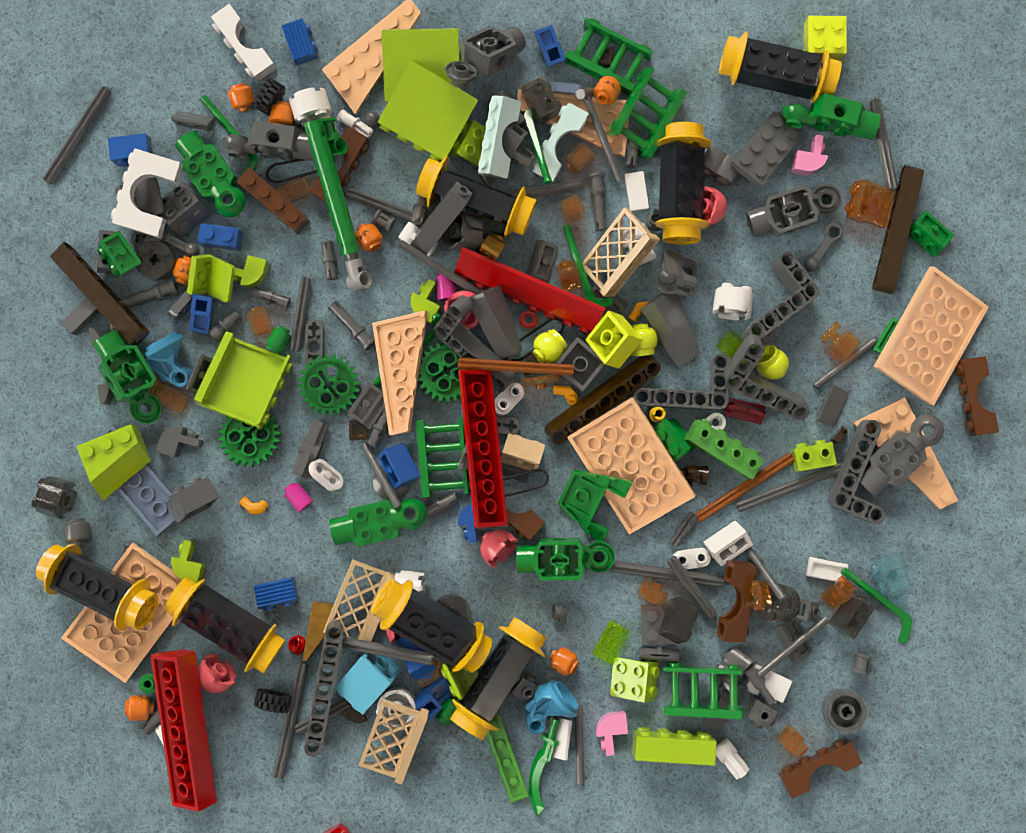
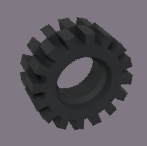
M268 78L264 85L260 86V90L257 91V96H255V101L253 102L254 107L269 116L271 106L283 100L284 91L286 90L285 86L272 78Z
M260 688L257 689L254 706L264 711L288 713L292 696L284 692Z

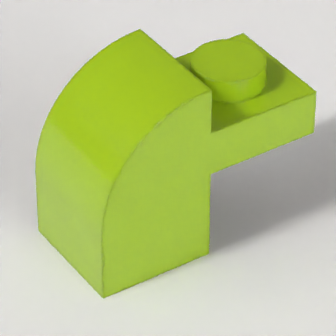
M248 255L244 270L235 268L233 281L240 282L241 279L240 285L244 288L258 286L266 278L270 263L266 259Z
M428 279L427 283L423 282L419 289L420 295L412 293L411 307L414 313L427 311L426 323L433 325L432 316L437 313L439 314L441 308L439 305L429 301L436 288V282Z
M187 539L179 546L178 553L180 557L174 556L171 558V566L179 578L184 579L187 577L197 583L203 578L206 563L191 560L196 541Z

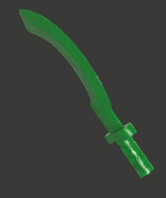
M555 717L552 719L549 733H543L542 739L545 741L543 749H540L536 754L530 769L529 798L537 816H540L545 809L539 791L541 774L546 763L551 761L554 747H558L559 744L555 736L560 719Z

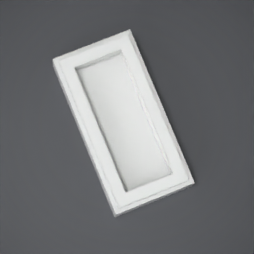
M644 172L625 174L629 210L631 212L648 210L649 205Z
M809 557L806 576L845 583L846 577L840 572L844 567L848 569V564Z

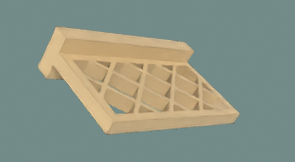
M624 208L582 262L585 272L601 289L599 292L604 297H614L660 239L656 234H651L628 208ZM626 215L630 218V227H623V219ZM630 229V241H623V230ZM635 229H640L644 233L639 240H635ZM618 230V242H612L611 234ZM630 243V252L628 255H623V244ZM612 244H618L619 255L612 256ZM603 245H607V256H600V248ZM612 258H619L617 269H612ZM592 259H596V270L592 271L588 264ZM601 259H607V270H601ZM601 272H607L605 284L601 281Z
M352 559L323 633H325L329 622L340 620L346 636L343 635V639L344 637H349L348 630L357 626L359 629L357 639L371 642L380 621L378 617L371 614L373 602L384 584L390 579H395V575ZM355 565L362 567L365 575L355 579L352 573ZM375 573L381 574L380 582L372 585L369 576ZM367 577L370 587L360 591L356 582ZM354 583L357 593L347 597L345 589ZM372 590L374 598L365 604L362 594ZM360 596L363 605L352 609L349 600ZM347 601L350 611L340 615L338 607ZM365 608L366 618L358 622L354 612ZM352 614L356 623L345 628L341 618ZM329 631L332 635H338L340 633V631Z
M383 699L358 766L395 778V783L402 785L426 724L429 710L421 708L418 711ZM384 707L393 709L395 714L387 717L383 711ZM408 714L414 716V719L405 723L402 716ZM398 718L401 725L393 728L389 721ZM386 723L389 730L381 733L377 726ZM404 729L407 736L399 739L396 732ZM392 734L395 741L387 744L384 736ZM380 739L383 746L374 748L371 742ZM398 745L401 752L393 755L390 748ZM386 750L389 757L381 759L378 752ZM374 755L377 761L370 763L365 761V758ZM392 761L395 769L386 768L384 763Z

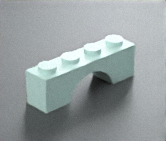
M492 96L489 104L485 136L482 142L479 174L494 178L508 177L511 159L503 150L502 136L505 128L510 123L518 121L521 101L506 96Z
M569 102L567 106L563 105L559 112L560 120L558 123L554 122L549 132L552 134L550 139L545 140L541 147L552 183L556 180L562 168L556 156V147L559 140L568 133L581 132L589 117L588 112ZM536 157L531 167L534 168V173L542 177Z

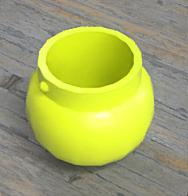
M648 324L633 325V329L643 340L632 352L631 356L654 354L658 342L656 331L648 327Z
M554 329L541 333L533 343V354L541 363H556L568 349L563 337Z
M774 345L764 347V354L757 363L756 368L763 378L778 380L786 374L789 368V360L783 351L777 349Z

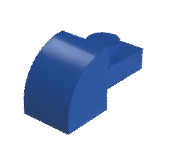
M552 25L534 31L541 56L547 67L566 60Z
M193 294L189 331L203 334L210 333L212 315L215 310V299L213 297Z
M469 504L461 511L458 525L466 524L467 528H463L465 540L469 539V543L477 542V536L474 527L472 504Z
M443 676L437 679L429 688L424 686L416 696L415 707L418 711L421 708L429 710L428 721L443 708L441 704L452 695L450 691L451 685Z

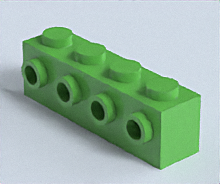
M694 420L684 440L741 476L753 480L764 459L759 457L760 453L752 448L746 449L743 447L744 443L738 439H730L727 437L729 434L724 430L714 429L712 427L713 424L708 420Z

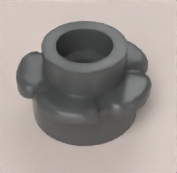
M562 602L553 604L552 618L562 621V618L566 617V606H563Z

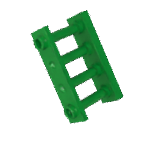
M585 18L583 27L587 30L576 51H567L564 63L597 80L604 76L614 77L621 85V92L630 96L635 87L632 79L643 59L650 61L653 51L644 44L639 45L600 25V22L595 19ZM593 33H596L603 37V40L593 59L587 60L583 58L582 54ZM611 41L619 45L620 48L610 67L605 69L599 65V62ZM629 50L637 56L626 77L622 78L616 75L615 71L626 51Z
M653 67L643 69L638 74V81L618 118L612 122L611 130L608 134L613 137L621 133L640 146L641 150L638 156L643 159L652 158L658 147V140L663 138L666 126L672 122L687 94L682 88L670 91L651 77L655 70ZM647 84L666 97L667 102L664 107L659 106L642 94ZM638 100L658 114L656 123H651L633 110ZM629 117L649 130L650 134L646 140H643L624 126Z
M458 417L459 423L433 426L425 424L424 420H416L422 498L431 497V493L439 490L464 488V494H469V490H471L467 470H463V481L433 483L429 479V474H432V472L458 470L459 462L432 464V462H428V455H431L432 452L461 450L462 456L465 447V430L462 417ZM459 431L460 434L459 443L430 445V443L426 442V436H429L430 433Z
M670 662L668 666L663 667V671L671 672L672 702L664 707V715L743 719L746 717V708H740V705H738L737 675L745 673V668H739V665L734 664L727 665V668L681 666L680 662ZM679 672L691 673V703L689 705H682V702H680ZM698 673H710V704L708 706H701V703H699ZM718 674H729L730 705H728V708L720 707V704H718Z

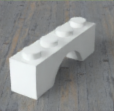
M230 4L211 16L214 21L212 26L218 34L222 33L225 36L223 41L228 48H234L236 51L234 56L240 64L245 63L247 66L245 71L251 79L255 77L259 82L276 70L274 63L263 48L248 49L240 44L239 35L244 24Z

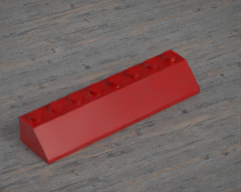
M463 247L454 272L465 281L475 283V287L485 290L486 288L489 289L500 285L503 295L510 298V302L516 305H520V303L527 305V309L535 313L541 311L545 313V317L551 320L558 318L562 320L563 325L570 328L576 326L580 328V332L589 335L600 322L605 307Z
M460 369L458 371L474 527L485 529L507 526L492 371Z
M181 649L151 654L172 806L199 812L217 803L196 653L192 650Z

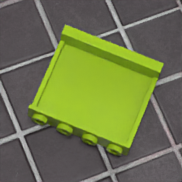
M459 28L381 30L385 101H389L411 60L451 83V80L446 75L445 67L450 62L460 61Z
M411 60L378 120V123L381 124L379 128L387 133H390L392 130L397 133L396 138L405 143L409 140L414 143L413 148L422 153L424 150L431 153L429 157L440 162V160L448 156L478 99Z
M226 331L196 393L194 401L198 406L262 429L263 424L266 425L269 421L270 414L268 413L271 407L274 408L277 403L278 397L276 396L278 391H282L285 385L284 378L286 374H289L292 370L293 363H291L290 355L283 357L236 339L232 333Z

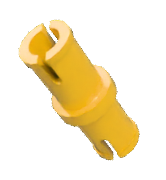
M654 407L649 412V418L653 422H661L665 417V411L662 407Z

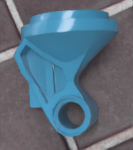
M173 332L146 347L147 352L143 354L150 369L158 373L163 382L168 380L175 386L182 387L188 384L193 371L189 367H185L177 362L184 336L182 333L177 334V332ZM180 372L185 375V381L180 379Z
M551 680L547 684L538 686L533 700L525 705V720L528 731L532 734L541 733L545 728L547 716L574 718L578 715V703L570 690L562 682Z

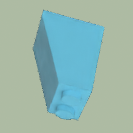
M365 653L338 682L334 689L356 711L363 715L403 668L392 658Z

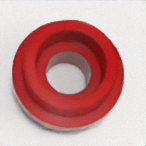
M531 310L524 311L519 317L520 325L525 329H533L538 324L537 314ZM531 317L532 322L526 323L525 318Z
M301 635L291 637L288 642V649L293 654L300 655L305 648V638Z

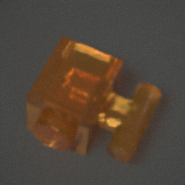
M834 322L819 339L823 343L831 339L833 343L828 347L831 351L829 354L835 360L843 361L849 357L861 342L848 330L839 335L836 331L841 326L839 323Z

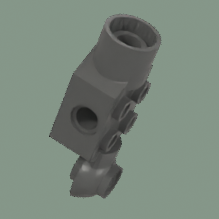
M488 26L463 38L460 53L461 61L450 62L445 67L446 75L451 80V84L455 87L463 88L477 75L489 77L512 65L514 56L525 49L526 41L522 31L514 26L505 30Z
M256 121L251 129L250 141H248L247 137L236 134L223 138V144L228 150V155L231 157L245 158V154H261L265 158L278 156L286 161H291L292 158L314 161L306 132L295 126Z
M824 184L815 188L813 192L806 185H802L769 196L765 200L764 206L746 212L750 232L753 237L769 232L778 237L811 226L817 222L819 214L825 216L832 215L839 210L842 204V194L835 186ZM823 196L829 198V205L822 203L821 198Z
M922 415L911 424L910 432L896 430L871 454L869 458L871 465L864 470L860 483L875 497L890 484L899 486L927 460L925 448L934 446L941 441L944 435L942 422L935 416ZM931 426L933 428L932 435H922L923 427Z

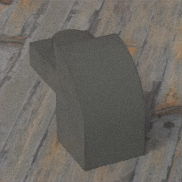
M512 122L502 136L503 150L510 159L514 158L518 164L528 168L536 155L521 145L528 132Z
M174 426L162 433L156 452L179 457L183 443L201 448L203 440L198 439L199 435L187 432L186 436L187 428Z

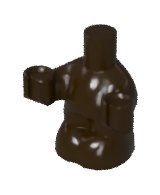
M691 465L684 469L679 468L691 488L693 487V482L707 485L709 477L708 466Z

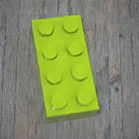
M638 727V730H633L632 755L635 761L715 766L716 740L707 731H696V734H693L684 729H678L677 732H669V729L666 728L650 731L648 727Z

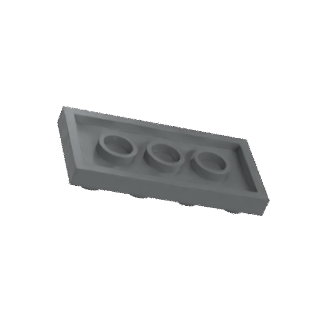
M773 112L734 158L730 166L760 188L803 134L796 128L787 126L786 120Z

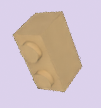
M508 433L501 455V462L528 471L538 469L545 445L536 440L531 441L519 435Z

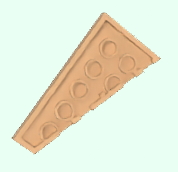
M412 0L404 1L322 69L356 115L364 101L370 96L369 93L375 84L383 76L381 30L413 29L422 16V13Z
M518 89L517 100L521 101L520 112L525 113L530 106L540 100L545 99L548 101L549 106L537 112L533 118L553 126L554 122L558 123L561 118L559 112L563 105L567 106L568 102L588 112L585 103L578 99L576 95ZM592 97V102L613 153L625 158L627 137L621 133L613 137L608 134L611 130L612 122L618 118L627 100L616 99L611 105H603L595 97ZM590 115L581 132L569 133L603 148ZM629 118L627 119V121H626V123H625V125H624L627 129H628Z
M427 311L372 323L389 435L391 436L408 433L411 430Z
M904 397L853 422V424L857 427L862 420L878 421L881 425V432L875 445L879 448L896 430L910 432L911 424L916 417ZM870 423L867 425L868 433L872 431V425ZM926 447L927 460L908 479L938 509H942L957 502L958 499L931 447Z

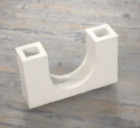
M134 148V152L130 153L128 158V164H130L128 171H125L123 174L122 182L124 184L122 190H119L117 194V207L111 213L112 223L161 239L166 220L140 211L134 200L135 189L140 182L147 178H159L178 184L183 165L180 162Z

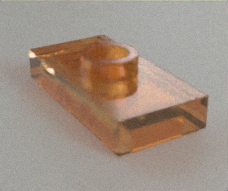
M306 176L274 188L290 203L312 195Z
M555 374L521 379V386L523 388L535 386V389H545L547 385L560 383L559 375Z
M157 379L148 392L156 396L162 405L179 414L183 413L191 398Z

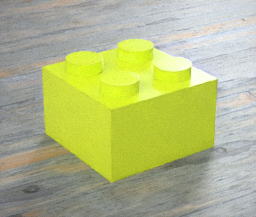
M808 16L804 22V51L822 55L825 50H829L830 59L841 61L847 53L846 16Z
M607 311L585 340L605 365L619 369L643 339L622 315Z

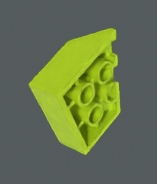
M133 424L76 446L89 481L103 501L151 462L139 427Z

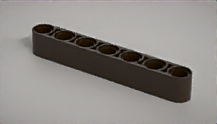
M904 165L901 170L872 290L891 295L895 290L924 169Z
M62 242L50 255L52 260L130 345L138 346L150 334L143 323L123 302L122 304L120 303L122 300L71 245Z
M651 355L639 356L551 420L545 426V434L556 445L564 443L568 440L567 437L603 415L655 377L661 370L660 363Z

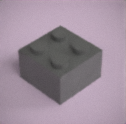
M578 337L556 363L574 366L573 375L560 376L581 393L605 366L595 351Z
M199 477L193 480L190 486L186 488L181 486L173 491L174 494L170 496L166 505L177 524L210 508L220 497L208 477L204 479Z

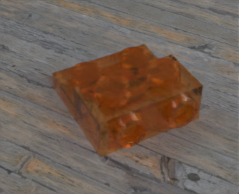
M865 179L854 181L849 188V193L851 194L850 201L845 206L846 218L859 223H868L879 228H885L894 191Z

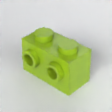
M826 439L814 441L815 445L807 446V443L796 444L795 449H790L794 457V471L798 472L837 465L833 443H826Z

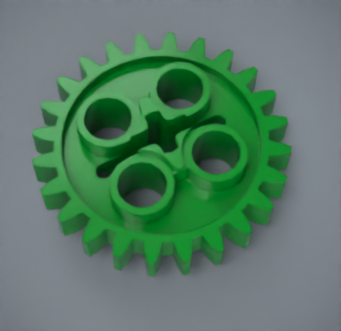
M437 342L435 349L430 345L428 348L429 352L423 351L424 357H421L420 362L422 364H420L418 375L420 378H418L417 383H422L419 388L420 390L426 389L425 396L432 394L431 400L438 397V403H440L443 398L446 404H448L450 398H452L455 403L457 396L461 399L460 381L454 375L455 372H459L460 368L452 369L449 376L444 374L435 382H432V379L440 376L443 370L448 371L458 364L460 357L445 343L441 347ZM451 356L454 362L448 364L445 362L444 357ZM431 365L436 366L438 372L430 373L428 367ZM444 381L448 384V388L445 390L441 389L438 383Z
M326 353L325 358L322 359L321 355L318 354L317 361L311 358V365L308 363L304 364L307 370H300L304 376L298 377V380L303 382L297 385V388L303 389L299 392V395H305L302 402H310L308 408L315 406V413L322 409V415L325 414L326 410H329L330 415H332L333 410L340 414L341 407L347 410V403L353 405L351 398L357 399V395L354 392H359L360 388L355 385L360 384V380H355L354 378L359 376V374L352 373L355 366L348 367L350 360H347L345 363L342 362L343 356L336 359V353H334L332 358H329L328 353ZM333 366L336 368L337 373L335 375H328L326 369ZM319 370H322L328 382L333 381L332 388L339 395V398L335 397L329 386L325 387L326 381L319 374ZM318 377L321 383L318 386H313L310 383V379ZM344 382L348 388L345 391H340L337 389V384ZM329 393L332 399L325 402L321 399V395Z
M226 416L225 418L228 422L221 423L224 430H218L223 435L218 440L224 442L219 447L226 449L223 455H229V461L235 459L234 464L237 466L242 462L244 468H246L248 463L251 468H254L255 462L259 466L262 464L261 460L269 462L267 456L274 457L272 450H279L275 444L281 443L277 437L281 436L282 433L276 431L280 426L279 424H274L277 421L275 417L269 418L266 425L263 424L262 429H258L253 426L247 428L245 423ZM267 431V437L259 439L260 433ZM240 434L239 441L233 442V436ZM247 434L252 435L253 438L250 440L247 437ZM249 446H255V451L252 454H247Z

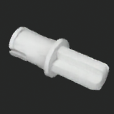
M345 110L338 114V121L365 135L367 138L371 137L373 129L361 122L360 118L353 117Z

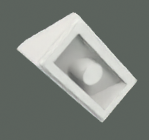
M552 716L550 726L553 717L560 719L555 736L559 744L558 747H554L552 757L567 760L572 721L565 717Z

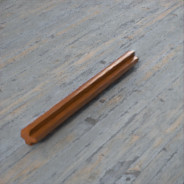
M459 358L458 368L555 375L574 374V366L567 364Z
M787 453L758 472L753 480L747 479L695 514L698 521L703 522L793 463V455Z

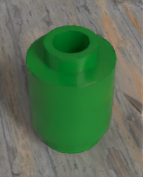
M281 325L279 328L274 327L266 341L267 345L265 347L279 355L280 351L283 352L291 338V335H289L290 330Z
M153 672L143 675L139 680V688L146 694L156 691Z
M450 696L442 704L443 708L436 715V718L446 726L449 723H453L450 718L456 707L452 700L455 699L463 704L461 700H458L457 696Z

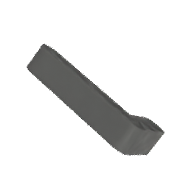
M785 252L772 263V269L792 295L744 329L741 334L743 341L747 336L752 335V331L762 339L819 296L818 286L792 253Z
M461 295L448 307L434 327L436 336L460 358L501 360L462 325V322L473 309V302L469 297ZM492 371L493 387L500 392L505 391L516 378L515 372Z
M752 334L747 336L723 372L727 387L796 420L806 419L810 414V410L805 398L751 373L764 354V346L758 335Z
M718 354L712 358L710 362L709 391L640 388L633 394V397L640 407L721 410L729 402V388L725 383L723 372L730 359L725 354ZM719 358L724 361L723 368L717 367L716 359ZM717 377L723 380L724 384L722 387L716 386L715 379ZM641 392L646 394V402L638 401L637 394ZM657 394L665 395V403H659L656 400ZM676 395L684 396V404L676 402ZM697 395L703 397V405L696 404L695 397ZM716 396L722 398V406L715 405L714 398Z
M866 419L862 420L857 426L828 495V502L832 507L862 520L880 524L886 517L884 509L854 496L881 432V425L878 421ZM869 423L872 425L870 433L867 432V425ZM863 441L864 444H865V447H864V449L861 451V450L859 449V444H860V442ZM856 459L857 466L853 469L851 464ZM846 477L850 479V483L848 486L844 485V480ZM841 495L842 502L837 504L836 499ZM858 502L859 509L855 512L854 505ZM876 510L877 515L872 519L871 513Z

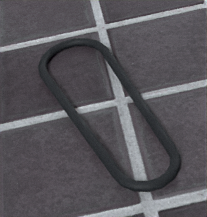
M294 159L272 164L266 171V177L270 182L276 184L317 173V170L279 181L272 180L269 177L270 169L277 165L304 161L302 159Z

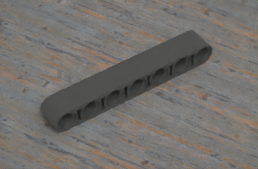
M339 621L329 622L325 631L304 745L305 753L311 757L318 756L323 747L343 640L344 627ZM331 629H338L340 633L332 635L329 631ZM328 648H334L336 652L334 654H328L326 650ZM324 667H331L333 671L326 673L322 669ZM327 686L329 690L323 692L319 689V687ZM322 704L326 708L323 710L316 709V706ZM315 723H319L320 725H322V727L319 729H315L312 727V725ZM316 742L318 746L311 747L309 743Z

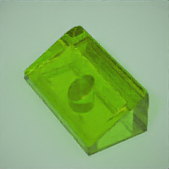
M730 329L716 347L732 359L742 344L743 339Z
M610 619L592 654L609 664H613L614 658L617 657L630 630Z

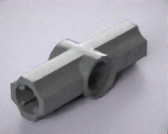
M313 419L306 438L300 444L299 455L292 470L293 474L308 479L310 474L309 465L318 459L329 425Z

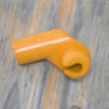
M650 301L637 303L629 314L628 319L636 322L639 316L644 314L641 308Z
M553 386V395H563L569 405H573L578 401V395L571 386Z
M245 496L239 501V504L252 515L263 514L268 508V503L264 500H261L259 503H252Z

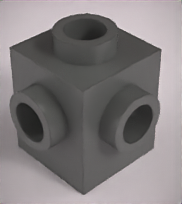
M521 672L520 680L510 690L511 695L518 701L522 699L529 703L539 686L536 682V677L529 672Z
M753 697L746 709V716L752 719L751 724L760 729L764 726L768 729L770 725L773 726L776 722L777 711L773 709L774 704L769 705L765 699L761 702Z

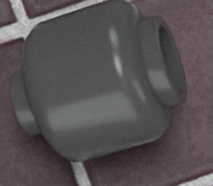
M84 518L68 520L69 523L64 526L65 541L69 544H76L79 547L85 546V542L91 539L90 523L85 521Z

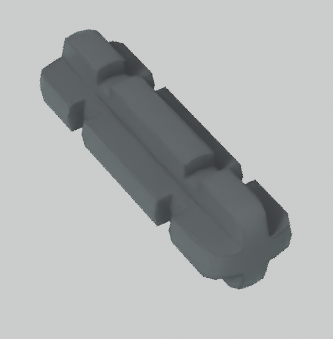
M693 513L687 514L686 520L676 530V535L670 539L669 543L674 547L680 546L681 540L686 537L692 528L691 525L697 521L698 518Z

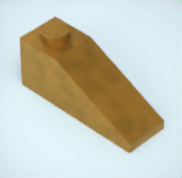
M489 234L481 245L478 254L496 261L506 245L504 238L500 235Z
M320 601L312 603L302 660L307 661L323 641L325 636L323 630L334 604Z

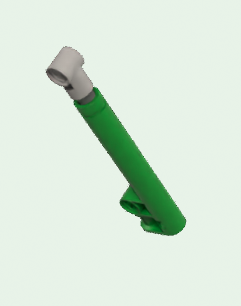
M336 117L312 120L304 123V127L337 242L341 248L340 252L342 256L345 255L347 262H345L348 273L346 284L351 291L366 289L371 286L372 279L370 274L365 271L362 259L357 254L360 249L334 161V157L347 152V143L340 137V133H337L334 123L337 120Z

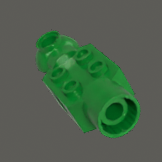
M826 93L820 94L815 103L811 104L810 110L801 104H791L782 108V114L786 119L787 126L802 128L803 125L814 127L815 130L820 132H833L836 136L853 135L873 140L881 120V114L867 111L861 102Z
M197 131L188 132L176 141L175 147L184 159L182 163L184 171L201 195L208 202L215 201V207L221 215L225 217L239 215L245 208L246 198L244 193L236 188L238 178L213 144L206 145ZM233 197V202L226 205V199Z
M117 330L95 340L92 344L102 359L98 369L117 401L129 402L131 416L136 421L143 424L155 422L161 415L162 406L157 397L148 393V391L156 381V377L137 345H125ZM141 405L147 406L149 413L142 412Z
M415 498L402 501V507L397 510L394 509L390 500L350 508L347 516L329 520L331 536L335 546L355 542L358 547L399 537L401 527L407 530L421 528L427 519V509L420 500ZM408 509L416 511V517L413 520H409L406 516Z
M579 537L541 538L536 546H517V572L536 573L540 581L580 580L586 568L597 573L608 571L615 562V553L609 544L602 541L592 542L590 545L585 546ZM602 552L605 558L600 561L596 560L594 554Z

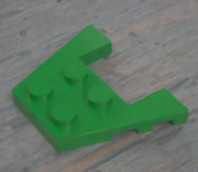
M575 469L557 504L574 521L577 520L587 534H590L596 541L604 542L610 529L592 520L607 489L625 499L634 481Z

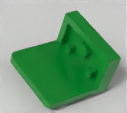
M665 418L654 428L675 462L696 448L684 440L687 432L675 418L670 420Z

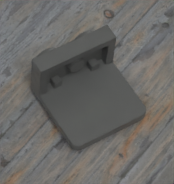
M149 178L140 183L134 193V200L138 209L155 216L163 214L164 204L157 178ZM123 185L115 187L116 195L119 190H122Z
M185 183L179 184L162 198L164 213L161 215L181 238L211 215Z

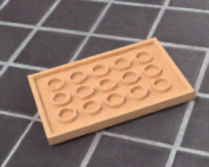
M929 267L874 367L927 404L934 406L989 307L936 267Z
M631 397L567 437L589 472L634 481L625 499L608 489L604 494L629 534L696 496L634 397Z
M134 542L129 546L112 571L134 582L142 579L150 582L151 592L159 596V604L151 621L141 630L129 627L124 631H119L115 628L113 620L85 606L61 637V639L124 683L129 680L172 622L173 616L163 611V608L172 592L183 580L172 569Z

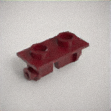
M729 398L724 416L761 425L766 415V406Z

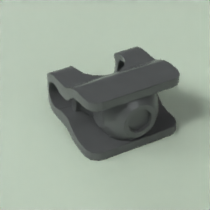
M665 251L664 262L657 271L658 291L665 294L694 295L698 289V282L694 277L697 272L696 263L691 259L681 257L678 253ZM685 267H691V268H692V269L689 270V271H685V270H684ZM691 284L693 287L685 288L683 285Z

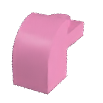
M815 135L812 139L810 152L798 150L795 153L791 170L792 174L812 175L825 164L828 155H822L825 149L824 136Z
M625 711L605 714L596 725V736H604V738L600 739L601 750H605L606 756L614 755L612 735L628 734Z

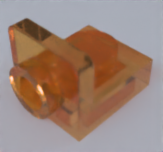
M563 260L559 262V265L555 266L563 290L567 291L582 286L577 265L574 261Z
M840 576L835 584L825 589L820 596L835 609L850 599L855 591V587L843 576Z
M764 580L751 581V593L755 601L747 602L745 606L753 608V611L764 610L765 606L772 604L768 583Z

